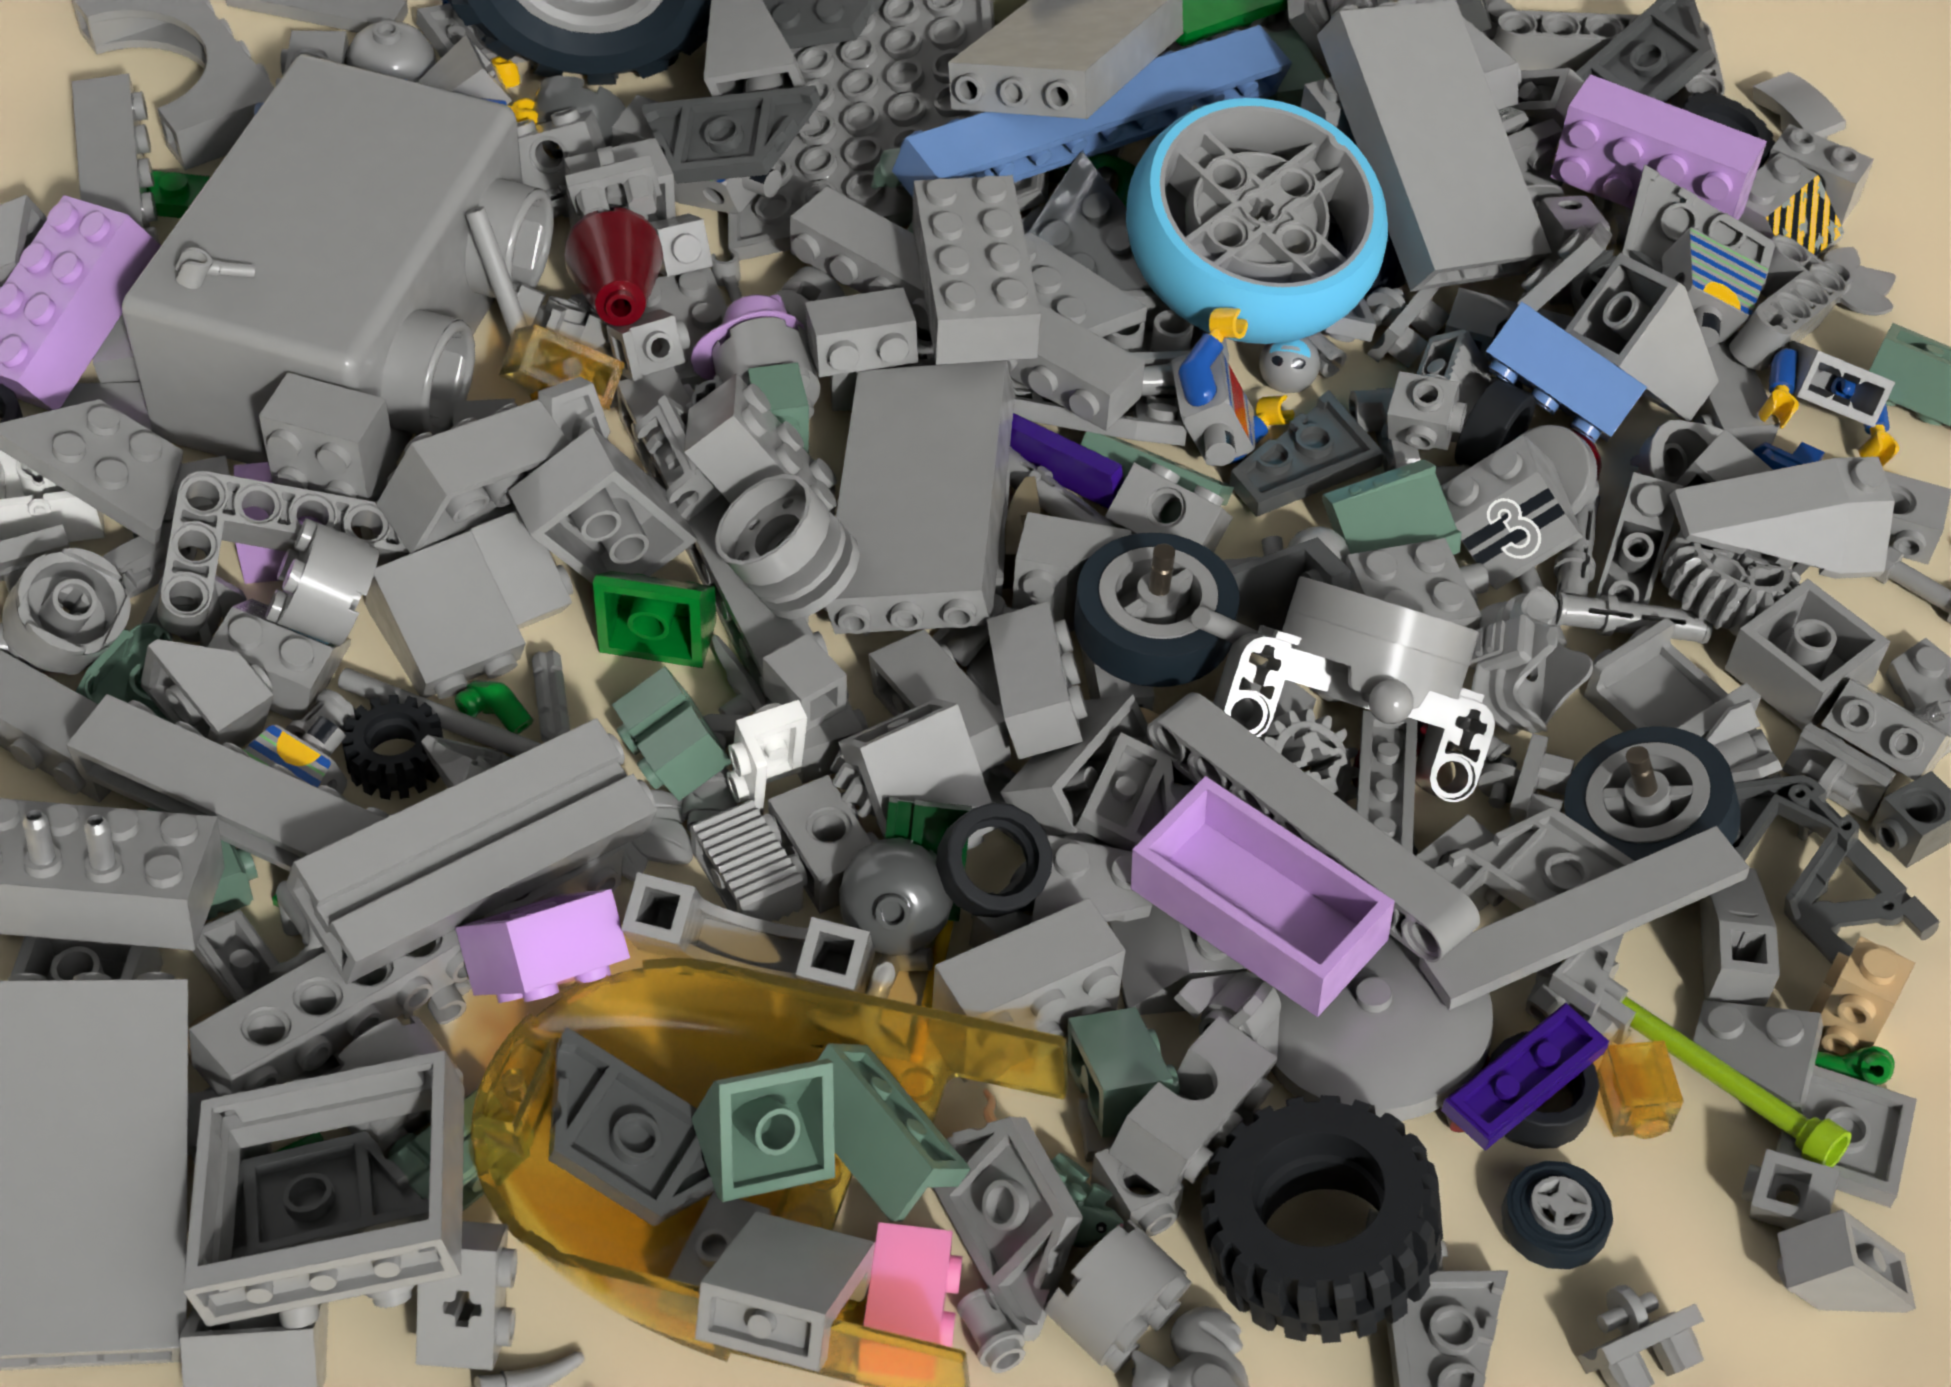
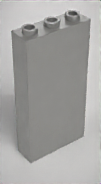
M1029 0L948 62L951 109L1088 119L1183 34L1182 0Z
M1419 0L1412 4L1397 5L1396 2L1391 1L1372 8L1358 9L1357 6L1350 5L1335 11L1331 15V20L1317 34V38L1357 147L1366 157L1382 188L1386 204L1388 232L1410 291L1527 274L1552 252L1457 1Z
M1006 360L859 371L857 373L836 518L857 540L860 557L856 573L846 589L826 606L835 634L988 626L987 619L991 618L993 614L1015 393Z
M164 972L144 973L139 975L136 980H111L110 976L103 973H82L74 976L72 980H47L45 976L40 974L20 973L10 976L8 981H0V1371L181 1362L180 1335L186 1324L187 1296L183 1292L187 1254L188 979H175L173 975Z

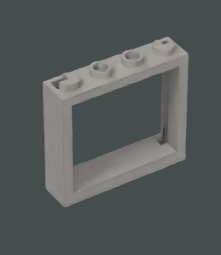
M444 1050L424 1055L418 1054L410 1058L371 1066H359L347 1071L308 1079H296L284 1084L249 1091H239L235 1094L201 1100L183 1292L207 1327L461 1276L464 1086L447 1052ZM432 1109L428 1220L232 1259L241 1148ZM221 1112H225L224 1117H221Z

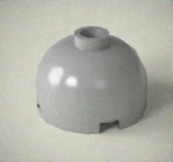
M380 21L365 27L356 34L347 51V65L413 82H417L436 64L433 47L422 32L410 24L397 21Z

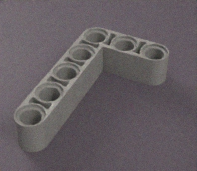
M1507 11L1502 13L1498 19L1494 42L1518 62L1521 71L1571 68L1574 72H1577L1640 15ZM1704 21L1702 23L1715 59L1670 98L1671 105L1682 108L1687 98L1697 92H1712V94L1724 95L1725 86L1712 31Z
M196 471L188 474L181 481L178 489L157 608L158 619L168 632L178 636H189L198 632L204 626L208 616L221 540L285 552L288 549H292L298 552L299 550L295 549L294 545L302 526L298 518L303 516L314 517L323 525L358 539L361 538L357 537L351 528L356 526L370 528L375 532L377 538L361 540L379 549L376 567L407 556L410 553L377 506V502L209 471ZM194 497H204L209 499L215 507L207 511H200L193 508L188 500ZM248 507H259L268 513L269 518L253 520L245 515L243 510ZM186 546H195L204 551L207 557L199 561H191L183 557L179 550ZM178 596H187L197 603L198 608L190 612H183L177 610L170 601Z

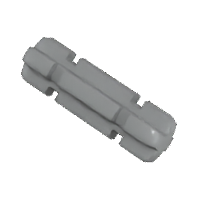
M554 650L546 653L539 651L532 657L541 740L544 743L570 731L561 655Z

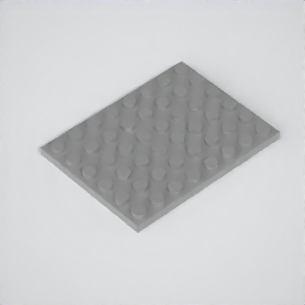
M884 0L877 12L868 18L867 26L857 40L791 49L806 85H815L821 98L820 104L816 109L822 121V128L799 132L776 162L775 170L781 173L782 183L775 196L768 198L756 193L742 212L737 214L728 213L729 252L730 250H735L739 254L740 261L790 250V216L825 187L837 191L900 227L910 225L913 218V197L902 184L895 188H889L888 186L885 188L878 187L876 190L871 188L874 169L880 161L884 150L900 148L903 140L911 133L943 126L956 118L965 119L983 113L981 111L951 109L948 62L995 27L993 0Z

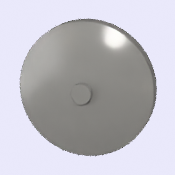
M1389 934L1388 941L1319 1017H1316L1276 989L1280 997L1281 1009L1279 1014L1278 1058L1271 1072L1295 1097L1304 1096V1102L1321 1101V1095L1340 1096L1341 1103L1352 1105L1354 1099L1374 1105L1376 1115L1379 1117L1385 1112L1392 1114L1400 1121L1423 1116L1443 1107L1444 1100L1482 1070L1492 1043L1493 1009L1490 993L1448 1010L1419 968L1420 957Z

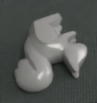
M1202 1306L1186 1311L1176 1319L1170 1334L1172 1348L1181 1362L1168 1368L1144 1353L1134 1350L1131 1353V1358L1135 1365L1132 1369V1387H1249L1245 1368L1235 1356L1243 1347L1239 1338L1242 1332L1240 1327L1232 1320L1228 1313L1218 1308Z

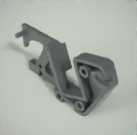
M1797 775L1734 783L1740 806L1741 820L1733 847L1744 861L1777 815L1798 824L1797 836L1800 840H1806L1813 832L1817 833L1824 840L1786 895L1784 914L1831 964L1838 952L1850 957L1854 949L1837 936L1841 927L1872 923L1894 926L1903 921L1922 941L1930 938L1938 930L1940 921L1916 896L1911 898L1906 893L1907 887L1858 839L1860 824L1850 814L1842 818L1826 801L1827 791L1818 782L1810 777ZM1842 861L1876 894L1872 899L1838 903L1830 901L1816 902L1821 895L1827 892L1828 881Z

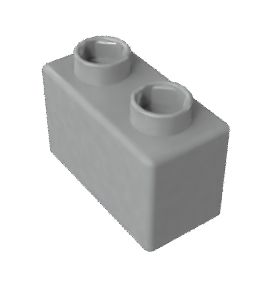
M305 54L299 55L123 299L122 314L152 432L170 443L217 456L226 455L228 459L246 464L268 462L259 414L287 372L386 399L396 462L413 434L420 435L431 432L433 435L450 430L453 426V402L466 401L472 383L475 364V341L473 335L496 298L465 212L476 207H485L517 298L522 284L534 289L537 287L544 272L551 248L554 222L551 198L543 189L523 184L517 121L513 110L504 104ZM190 247H197L208 253L212 260L255 265L254 278L207 274L200 288L189 289L177 283L176 277L179 271L175 267L183 251Z

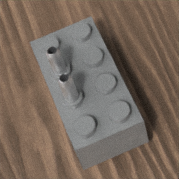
M0 798V934L196 950L225 868L218 816Z

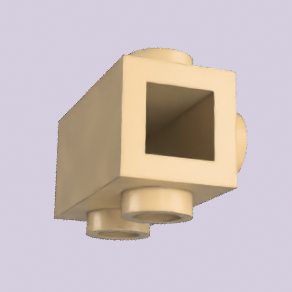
M1862 936L1859 937L1850 957L1838 952L1823 981L1824 984L1821 986L1809 1012L1821 1013L1823 1030L1819 1046L1831 1054L1840 1056L1868 1045L1873 1046L1895 1006L1915 962L1897 954L1889 947L1878 945Z

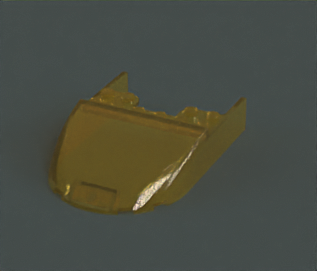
M689 958L643 960V968L627 970L610 976L606 974L605 978L588 983H582L578 980L561 989V998L541 1011L536 1017L529 1013L506 1037L484 1073L473 1108L471 1141L474 1147L477 1176L487 1201L498 1219L503 1224H508V1230L518 1241L567 1282L634 1323L680 1345L725 1362L728 1361L730 1353L867 1387H970L967 1353L965 1351L863 1326L868 1295L862 1302L848 1299L831 1324L828 1357L819 1372L696 1340L700 1286L671 1280L668 1277L711 1195L658 1225L652 1226L549 1161L556 1045L562 1033L568 1027L695 1108L699 1107L709 1088L716 1080L817 1061L828 1043L867 1045L931 1122L934 1123L946 1086L951 1079L956 1077L1064 1099L1068 1090L1067 1046L1064 1037L720 962ZM835 1153V1178L740 1199L770 1209L772 1216L833 1231L853 1174Z

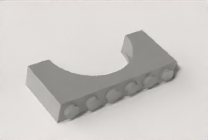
M72 0L80 33L96 54L125 48H155L181 54L205 69L199 81L187 93L171 103L157 108L166 145L185 170L226 156L254 118L255 105L259 102H265L275 88L270 82L264 66L261 63L255 64L246 44L242 40L238 42L235 40L229 24L224 18L220 20L217 18L209 0Z

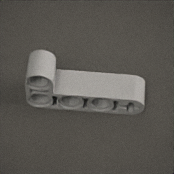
M1776 235L1772 238V241L1776 244L1764 290L1760 291L1767 299L1757 306L1729 345L1733 356L1740 363L1754 370L1762 371L1767 369L1777 352L1788 348L1793 340L1800 342L1815 330L1847 289L1845 280L1835 270L1800 243L1784 235Z

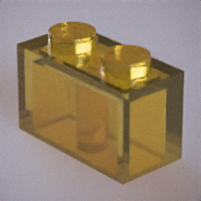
M534 324L514 330L499 376L536 392L580 376L594 384L602 409L605 411L610 409L625 363Z

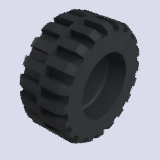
M1321 1095V1101L1304 1102V1096L1287 1099L1286 1107L1274 1111L1270 1105L1254 1113V1123L1247 1127L1242 1122L1226 1135L1228 1149L1220 1146L1214 1151V1155L1208 1162L1209 1174L1202 1180L1200 1198L1203 1209L1201 1216L1213 1273L1218 1285L1225 1287L1227 1299L1238 1311L1246 1313L1250 1309L1252 1322L1267 1331H1273L1276 1325L1284 1327L1285 1338L1304 1342L1306 1341L1307 1334L1321 1335L1322 1343L1341 1342L1340 1334L1356 1331L1358 1338L1376 1333L1377 1322L1386 1319L1389 1324H1393L1408 1313V1298L1413 1302L1422 1299L1430 1287L1429 1275L1438 1271L1442 1256L1441 1240H1443L1439 1182L1434 1164L1427 1160V1149L1416 1135L1411 1133L1406 1135L1403 1122L1386 1112L1381 1117L1377 1116L1374 1105L1354 1099L1353 1104L1348 1105L1341 1103L1340 1096ZM1320 1189H1334L1352 1193L1366 1200L1379 1212L1374 1221L1359 1235L1343 1243L1325 1247H1309L1291 1243L1277 1236L1266 1226L1273 1213L1286 1201L1302 1193Z

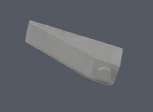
M1879 457L1832 458L1676 489L1670 494L1684 539L1687 541L1738 554H1743L1747 550L1774 556L1776 564L1791 567L1797 562L1819 568V575L1834 579L1879 577L1885 572L1895 500Z

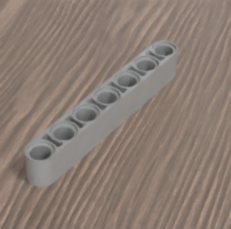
M1191 692L1148 724L1147 734L1154 749L1171 756L1172 766L1194 783L1198 784L1205 776L1393 899L1395 903L1389 934L1417 956L1433 963L1439 961L1480 924V915L1477 907L1463 891L1199 693Z

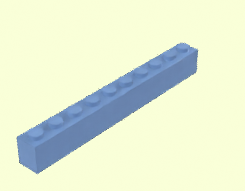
M1261 25L1242 31L1234 30L1226 36L1210 41L1202 40L1194 46L1176 52L1167 51L1149 63L1088 119L983 112L965 119H953L943 126L927 131H915L908 135L901 143L900 152L892 172L912 197L914 181L1013 175L1014 182L1071 164L1077 155L1082 152L1089 158L1160 134L1174 121L1185 115L1194 104L1197 107H1202L1229 99H1264L1276 94L1292 62Z

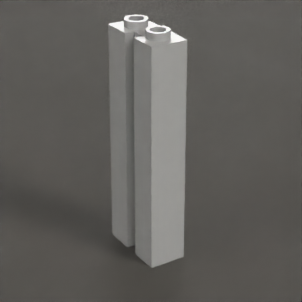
M595 718L294 861L285 886L347 985L456 930L455 927L470 923L644 835L656 815L657 809L655 808L653 794L647 784L640 779L637 780L634 774L627 776L621 767L625 757L622 746L617 738L610 733H606L599 720Z

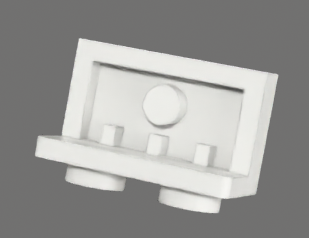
M799 699L783 705L779 703L765 705L754 712L753 715L738 719L735 722L734 743L728 746L733 765L732 771L727 772L728 785L736 803L753 800L756 808H759L761 815H763L766 784L801 772L807 716Z

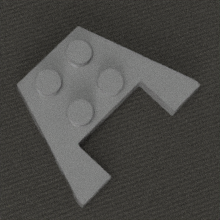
M1551 807L1496 833L1493 841L1474 850L1466 847L1451 854L1448 862L1433 869L1458 887L1468 897L1482 884H1486L1524 910L1634 862V860L1556 808ZM1624 933L1567 958L1552 974L1548 988L1592 1017L1597 1012Z

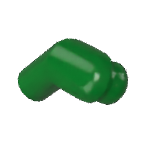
M475 680L468 683L467 689L460 691L455 697V704L459 712L472 717H476L480 712L495 714L504 727L515 734L525 731L534 721L511 689L502 682Z
M1868 1045L1842 1056L1818 1051L1815 1066L1873 1085H1880L1891 1079L1895 1069V1061L1888 1050L1879 1046Z

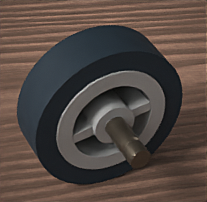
M1153 532L1124 536L1102 546L1090 556L1083 566L1077 585L1074 612L1075 634L1086 655L1102 670L1116 678L1149 687H1171L1190 683L1213 671L1227 656L1232 643L1196 628L1191 621L1192 614L1198 607H1206L1236 621L1240 601L1238 585L1225 562L1210 549L1193 540L1173 534Z
M1652 726L1632 729L1601 742L1590 750L1576 765L1569 777L1564 795L1566 816L1634 861L1715 826L1720 829L1733 846L1740 828L1741 814L1732 773L1726 759L1712 743L1703 737L1673 727Z

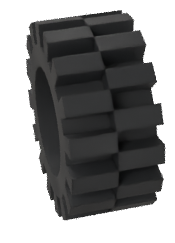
M388 695L389 704L381 705L380 699L377 697L370 700L371 710L367 711L360 705L354 710L356 720L348 717L344 723L346 737L342 741L348 774L351 775V780L356 787L362 784L363 792L370 796L378 788L381 799L390 800L392 791H399L400 799L410 798L409 788L415 787L420 794L427 790L426 779L435 783L440 777L429 760L421 741L427 735L444 738L441 721L437 713L433 715L432 707L424 702L418 708L417 698L407 696L405 703L400 704L398 695ZM392 739H406L415 743L408 751L398 755H381L373 751L381 743Z

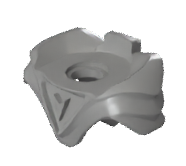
M1543 586L1533 587L1529 593H1520L1509 601L1489 605L1480 611L1482 615L1480 628L1476 630L1480 633L1469 664L1471 668L1475 669L1471 691L1484 694L1483 701L1480 703L1486 705L1493 713L1495 724L1510 734H1516L1522 730L1530 733L1547 732L1546 725L1554 713L1576 689L1590 678L1593 672V660L1584 652L1566 648L1558 642L1559 630L1555 626L1559 606L1558 601ZM1529 674H1530V681L1527 680V678H1526Z

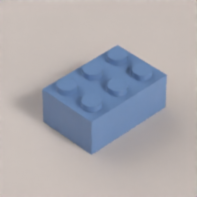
M1522 301L1486 350V359L1492 362L1489 366V372L1500 380L1502 379L1512 385L1520 381L1533 390L1531 394L1534 395L1536 404L1552 415L1559 408L1574 419L1570 427L1586 435L1593 443L1596 442L1599 436L1607 442L1647 388V386Z

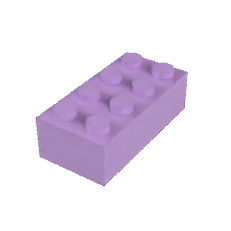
M1590 74L1569 104L1550 177L1633 209L1643 167L1647 165L1664 178L1694 193L1698 198L1721 212L1727 213L1739 220L1744 212L1767 141Z
M63 195L58 204L49 212L46 222L32 243L21 254L20 261L4 285L0 287V383L13 391L19 400L49 411L60 409L122 315V303L125 295L161 245L128 214Z
M1206 776L1132 849L1131 889L1316 1017H1319L1388 941L1395 903L1393 899Z

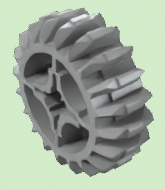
M1682 530L1671 541L1662 558L1663 564L1660 568V572L1663 574L1661 582L1666 588L1670 589L1668 595L1672 599L1681 601V608L1683 610L1692 611L1698 615L1699 621L1706 620L1714 624L1716 629L1720 627L1728 629L1736 636L1741 627L1771 605L1775 606L1774 603L1800 585L1799 582L1801 580L1799 574L1792 570L1793 565L1788 567L1776 564L1774 556L1751 550L1738 554L1687 541L1684 539ZM1787 615L1784 616L1777 628L1781 627Z

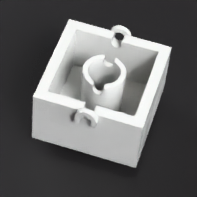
M0 450V541L61 524L64 526L68 542L105 538L104 514Z

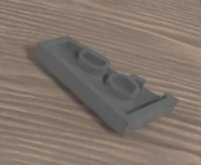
M1328 390L1318 398L1317 406L1306 415L1300 413L1290 421L1289 429L1276 440L1269 439L1231 470L1229 485L1234 487L1233 490L1253 514L1258 517L1381 467L1384 452Z

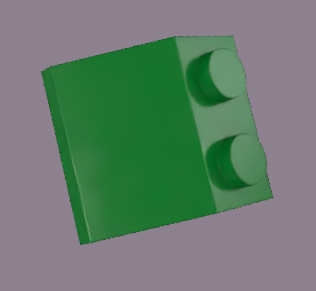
M608 571L595 575L593 592L599 653L703 668L717 621L715 586L617 571Z

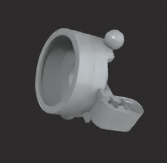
M1299 576L1282 631L1260 625L1258 633H1247L1234 641L1229 650L1213 704L1231 716V709L1234 704L1240 699L1249 698L1253 705V715L1243 726L1257 737H1260L1268 730L1273 720L1285 680L1311 687V691L1316 692L1326 701H1343L1369 709L1374 717L1384 724H1396L1406 718L1428 723L1429 725L1416 762L1415 776L1422 790L1446 802L1465 800L1475 790L1495 728L1493 713L1486 705L1480 703L1483 701L1484 694L1462 688L1478 640L1479 631ZM1251 653H1263L1269 656L1267 665L1256 666L1250 663L1249 657ZM1241 679L1262 685L1260 692L1241 686ZM1458 716L1471 719L1468 729L1455 726ZM1447 743L1463 747L1462 754L1447 749ZM1452 761L1456 769L1455 777L1448 786L1440 788L1437 782V772L1443 764Z

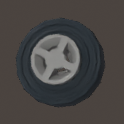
M1543 1161L1526 1167L1510 1182L1501 1206L1503 1230L1511 1245L1527 1260L1548 1269L1569 1270L1590 1262L1604 1248L1613 1225L1611 1200L1602 1184L1586 1170L1567 1162ZM1550 1213L1554 1216V1221L1548 1217Z

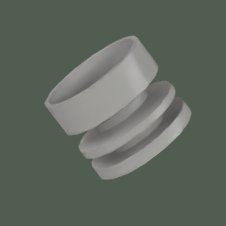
M780 474L768 477L747 488L731 503L719 522L715 536L718 555L748 584V587L777 617L791 620L810 616L833 602L846 589L853 578L860 557L857 540L828 511L825 503L812 488L796 475Z

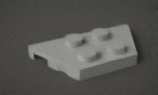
M100 399L0 423L1 451L153 545L160 541L166 512L169 511L174 485L177 483L182 467L184 452L182 449Z
M1007 1117L989 1122L984 1128H968L955 1132L952 1137L946 1138L969 1165L971 1170L958 1187L933 1188L987 1287L993 1291L995 1300L1011 1328L1019 1330L1024 1336L1025 1341H1034L1042 1330L1047 1316L1045 1308L1056 1292L1083 1216L1027 1119L1024 1117Z

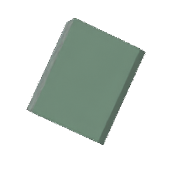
M829 1059L716 1080L691 1118L717 1198L722 1202L835 1178L833 1062Z

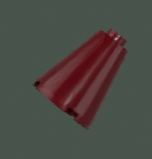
M614 208V211L598 213L597 210L588 213L572 227L565 241V265L568 274L603 321L614 326H627L636 322L644 313L662 266L663 250L656 229L642 215L626 208Z

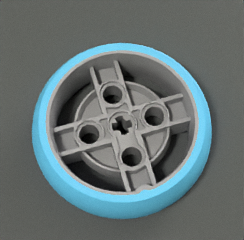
M1236 98L1208 104L1188 112L1163 130L1149 145L1135 168L1128 190L1126 209L1127 233L1133 256L1144 279L1157 296L1177 315L1209 333V318L1214 309L1240 308L1241 311L1237 319L1247 320V332L1241 339H1226L1245 343L1271 344L1290 342L1312 336L1330 327L1357 306L1372 287L1383 263L1388 239V220L1384 195L1376 174L1359 148L1343 132L1325 119L1295 105L1261 98ZM1169 183L1187 199L1185 208L1186 237L1178 228L1168 207L1165 187ZM1329 210L1341 230L1345 243L1346 258L1327 241Z

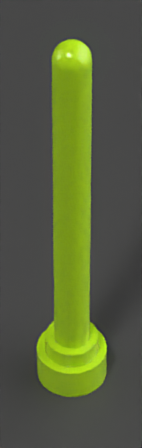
M1627 996L1621 1002L1636 1012L1630 1027L1795 1138V1146L1802 1150L1801 1156L1804 1160L1833 1168L1842 1158L1851 1141V1133L1829 1118L1823 1121L1817 1117L1808 1119Z

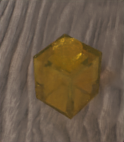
M1665 1041L1608 1045L1597 1070V1076L1600 1084L1599 1091L1613 1137L1635 1135L1640 1139H1650L1660 1136L1665 1132H1670L1684 1100Z

